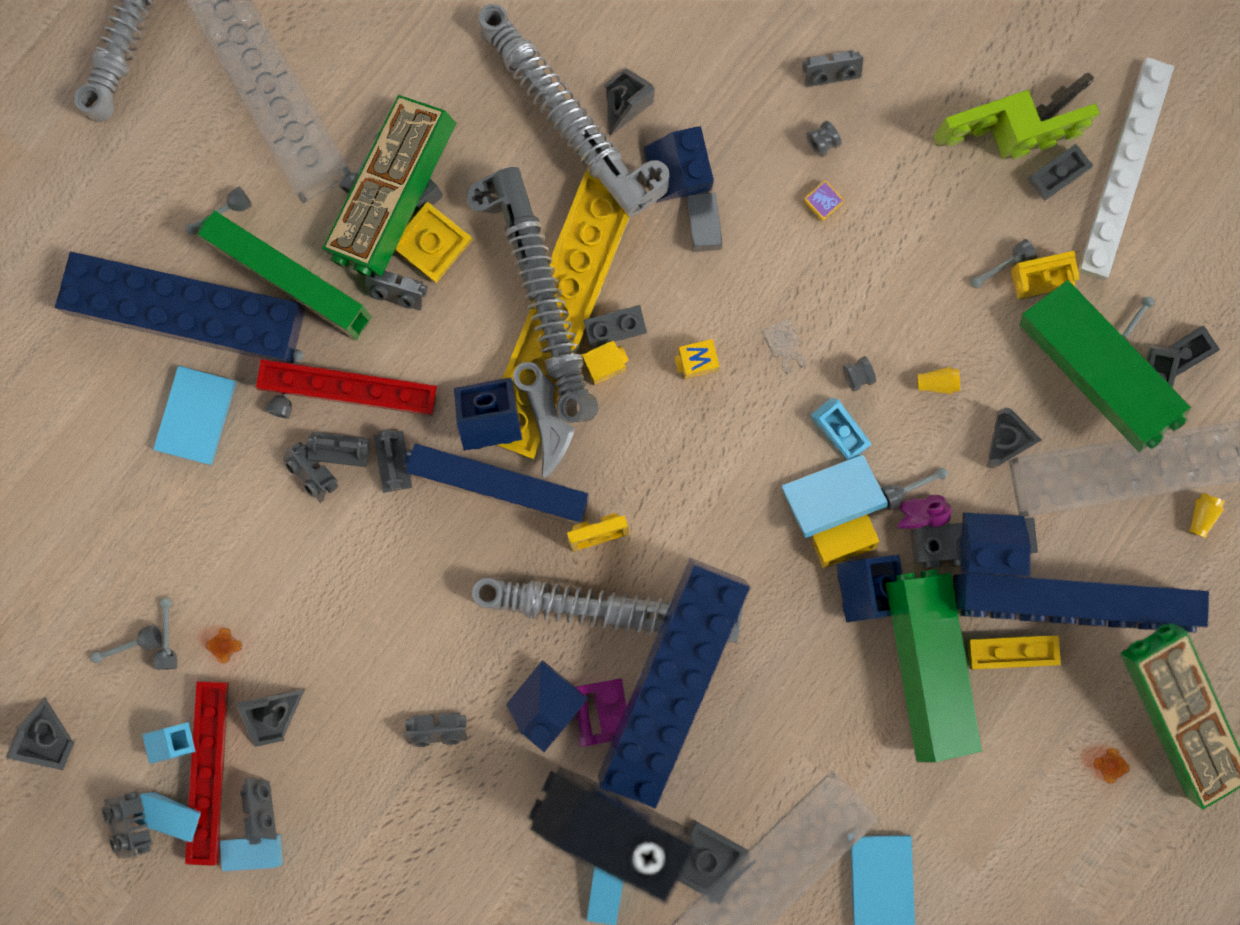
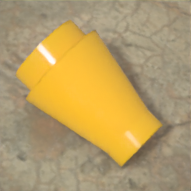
M949 366L917 374L918 391L953 395V392H960L959 368L952 369Z
M1202 492L1200 498H1196L1189 532L1206 538L1210 529L1225 510L1222 508L1225 501Z

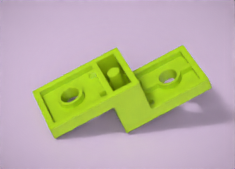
M1025 90L946 117L935 133L934 138L937 146L947 143L948 147L964 141L966 136L974 134V137H980L992 131L1002 159L1012 156L1016 160L1030 153L1029 150L1038 147L1040 150H1045L1056 145L1058 140L1066 138L1067 141H1071L1081 137L1083 131L1092 126V121L1100 112L1096 103L1041 122L1030 92Z

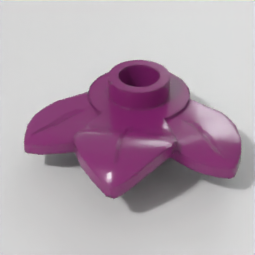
M929 495L924 500L918 498L907 500L899 506L900 510L906 514V517L897 526L901 529L920 528L927 523L931 527L945 525L951 520V506L946 503V499L941 495Z

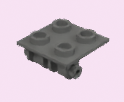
M136 791L125 794V801H123L122 796L105 799V806L102 807L104 821L106 824H110L113 835L109 837L110 847L113 854L117 853L118 858L136 857V849L138 855L151 851L150 845H152L149 829L131 834L132 831L147 827L148 823L129 827V822L146 817L143 814L127 819V816L144 812L141 796L138 797Z

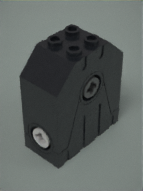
M560 766L556 773L550 771L541 790L546 793L543 801L538 798L536 799L527 818L532 821L529 830L556 849L639 891L643 890V893L667 904L695 846L688 827L634 800L600 788L598 782Z

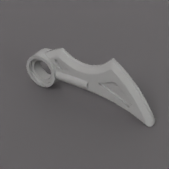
M524 362L515 369L513 383L517 389L527 393L539 429L542 446V477L546 478L556 468L566 453L575 428L565 423L556 413L553 401L556 386L542 373L535 363ZM525 369L532 370L536 375L534 384L529 386L522 384L519 380L521 371Z

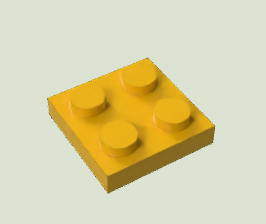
M427 201L406 226L395 251L437 284L473 241V238Z
M612 513L601 517V522L590 525L589 522H583L572 526L573 531L567 532L573 552L628 536L629 527L625 515L618 516V513Z

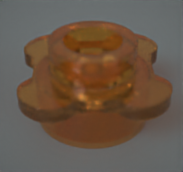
M221 628L218 635L207 641L206 648L217 657L218 662L227 663L230 661V656L233 653L239 652L242 649V642L236 640L231 635L229 628ZM222 643H226L227 647L222 648Z
M1116 748L1107 749V753L1103 757L1096 758L1093 762L1094 768L1101 771L1104 775V781L1109 784L1115 783L1116 779L1121 778L1130 770L1129 763L1119 756V750ZM1110 763L1114 764L1112 769L1109 767Z

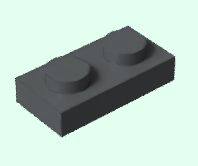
M1074 144L1033 173L1028 180L1045 202L1090 170L1093 165L1079 146Z

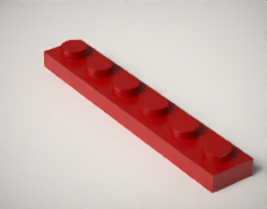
M263 359L260 360L256 389L260 391L433 416L437 386Z
M196 682L193 724L195 752H192L188 807L201 813L192 842L186 841L185 865L215 866L218 864L229 682Z

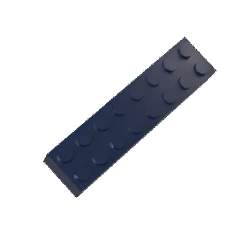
M71 251L55 305L56 309L70 316L260 359L290 364L293 362L292 354L296 350L305 314V309L297 302Z
M689 558L597 775L600 788L656 809L751 588L745 579Z
M974 573L953 575L957 610L961 611L960 616L986 617L987 612L990 613L991 619L1016 620V615H1019V621L1046 622V617H1049V623L1076 624V619H1078V625L1106 626V621H1108V627L1136 629L1137 625L1139 630L1154 631L1158 627L1172 622L1188 633H1197V627H1208L1209 591Z

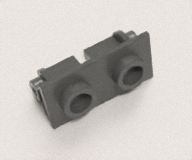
M853 50L832 54L833 61H829L827 55L808 57L807 61H802L803 72L806 73V87L862 78L864 57L860 56L859 51L854 52Z
M384 271L382 277L370 273L369 277L366 276V295H370L377 300H386L399 304L407 309L422 310V297L426 296L428 286L423 285V281L404 276L399 285L396 284L398 274Z
M640 305L583 320L591 348L604 345L613 340L616 342L647 333Z
M387 430L382 431L379 435H374L383 493L412 488L411 477L406 473L407 467H404V459L407 452L403 430L396 432Z
M312 432L307 441V448H309L307 460L366 467L371 439Z
M299 442L292 450L288 447L283 458L285 467L292 475H297L301 479L308 495L313 498L316 497L320 503L323 502L327 491L330 494L339 487L336 484L337 479L325 465H322L317 470L313 469V466L319 462L307 460L309 452L307 444L303 445Z
M460 713L439 714V725H434L433 715L412 716L411 719H406V732H404L408 744H412L415 747H426L430 743L442 742L445 745H456L460 741L468 740L465 731L467 725L466 715H460Z
M245 778V784L242 785V790L240 791L243 813L249 814V817L244 819L245 839L249 840L250 845L261 843V838L277 839L270 781Z

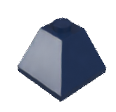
M542 660L508 701L506 706L521 734L545 752L587 701L588 697Z

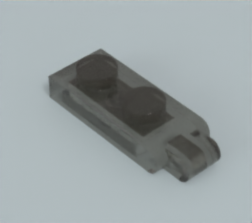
M1085 73L1068 88L1064 85L1051 95L1050 98L1053 101L1049 105L1040 104L1036 110L1041 122L1055 117L1085 91L1094 81L1093 75Z

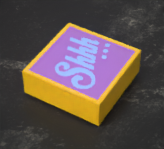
M826 180L803 200L822 222L845 201Z

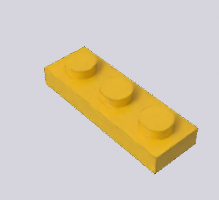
M1059 635L967 640L969 669L971 670L1061 665Z

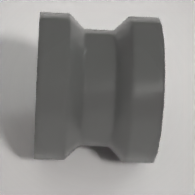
M824 121L819 129L811 130L806 134L811 148L819 157L827 155L829 149L837 148L842 144L838 131L829 121Z
M867 357L859 358L857 363L843 365L844 376L853 392L859 390L864 384L872 385L876 383L873 367Z

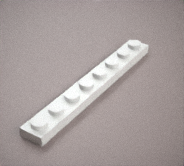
M1148 57L1143 62L1078 267L1079 272L1102 280H1106L1109 277L1175 67L1173 65Z

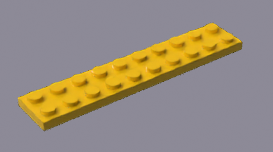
M587 171L584 173L552 253V262L549 264L550 267L555 269L553 277L559 281L556 288L562 291L558 299L565 301V305L561 310L569 312L568 317L564 321L572 323V327L567 332L575 334V338L570 343L580 345L585 332L583 320L590 318L630 219L598 178H593ZM556 302L559 308L562 305V302ZM537 308L530 309L502 379L512 377L513 382V374L517 366L524 362L535 363L542 373L556 386L555 383L558 381H554V378L548 374L547 364L544 363L545 360L552 358L550 351L541 352L543 348L548 347L547 341H538L540 337L545 336L544 331L534 330L535 327L542 325L540 319L531 320L532 316L538 314ZM560 313L561 319L566 315V313ZM563 324L564 329L568 328L569 324ZM567 335L568 340L573 337V335ZM570 345L571 351L574 350L576 346ZM525 369L519 374V380L522 384L529 386L536 381V375L532 370ZM513 383L522 440L495 446L534 460L541 443L539 429L527 393L517 389ZM556 387L553 397L554 407L559 398L558 390L560 389Z

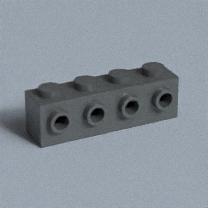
M1034 517L1025 518L1031 543V554L1038 553ZM962 523L945 524L939 527L922 526L911 529L914 563H923V568L941 567L940 561L952 560V566L961 565Z

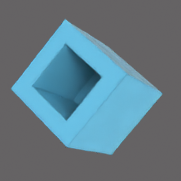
M189 722L142 735L149 764L195 752Z

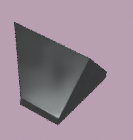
M625 68L604 84L607 90L609 137L654 103L655 88L653 84L628 68Z
M1005 407L997 412L987 468L1000 466L1042 441L1011 408Z
M305 689L237 703V709L255 747L284 741V735Z
M46 698L39 703L17 728L6 758L63 770L74 741L70 738Z

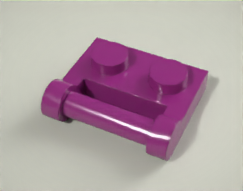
M622 678L575 686L584 695L594 693L601 728L600 734H592L586 701L577 712L581 737L578 738L579 746L586 747L611 742L627 707Z

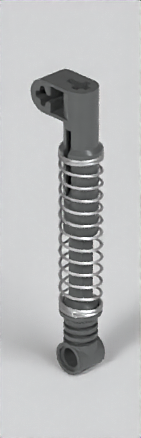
M509 167L499 170L470 186L467 193V202L470 208L475 211L493 214L503 212L506 222L504 227L507 239H510L508 244L513 245L514 248L511 255H515L517 258L514 265L520 267L521 272L518 273V276L523 277L524 280L521 287L527 290L524 298H529L530 301L535 302L529 305L528 309L537 308L538 314L532 316L531 320L540 319L542 324L535 327L534 330H543L545 336L540 337L538 341H547L548 347L543 348L541 352L550 351L552 358L545 360L544 363L547 364L548 374L554 378V381H558L555 383L556 388H560L558 394L562 395L558 403V413L568 423L591 421L597 415L598 402L588 392V389H584L587 386L586 382H582L584 375H579L582 373L583 358H581L582 355L574 354L579 345L570 343L575 338V334L567 332L572 327V323L564 321L568 317L569 312L561 310L565 305V301L558 299L562 291L556 288L559 281L553 277L555 269L549 266L552 258L546 256L549 249L543 245L545 236L539 234L542 230L541 222L533 214L520 169L518 167ZM491 194H497L498 198L491 197ZM556 302H562V305L558 308ZM560 313H566V315L561 319ZM563 324H569V327L564 329ZM567 335H573L571 339H567ZM570 345L576 346V348L571 351Z

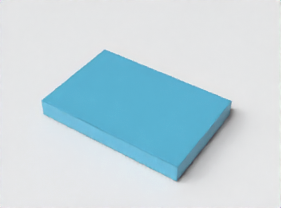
M178 366L153 450L212 466L237 382Z
M864 455L782 485V491L805 538L887 507V500Z
M850 836L853 925H915L912 836Z

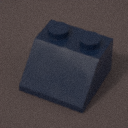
M701 126L672 132L643 147L646 162L660 161L669 170L668 190L656 203L712 191L714 178Z
M512 377L454 388L456 422L464 451L482 449L498 444H509L522 440Z
M963 512L960 572L1030 576L1031 543L1024 516Z
M899 554L836 564L838 571L837 579L840 584L843 601L842 608L845 613L846 623L891 616L886 583L896 582L897 575H902Z

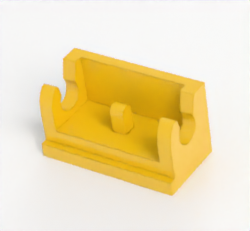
M1075 251L1017 263L1011 269V274L1018 300L1051 293L1067 280L1076 286L1075 281L1080 280V275L1075 259Z
M868 514L812 535V544L822 569L875 550L880 542Z

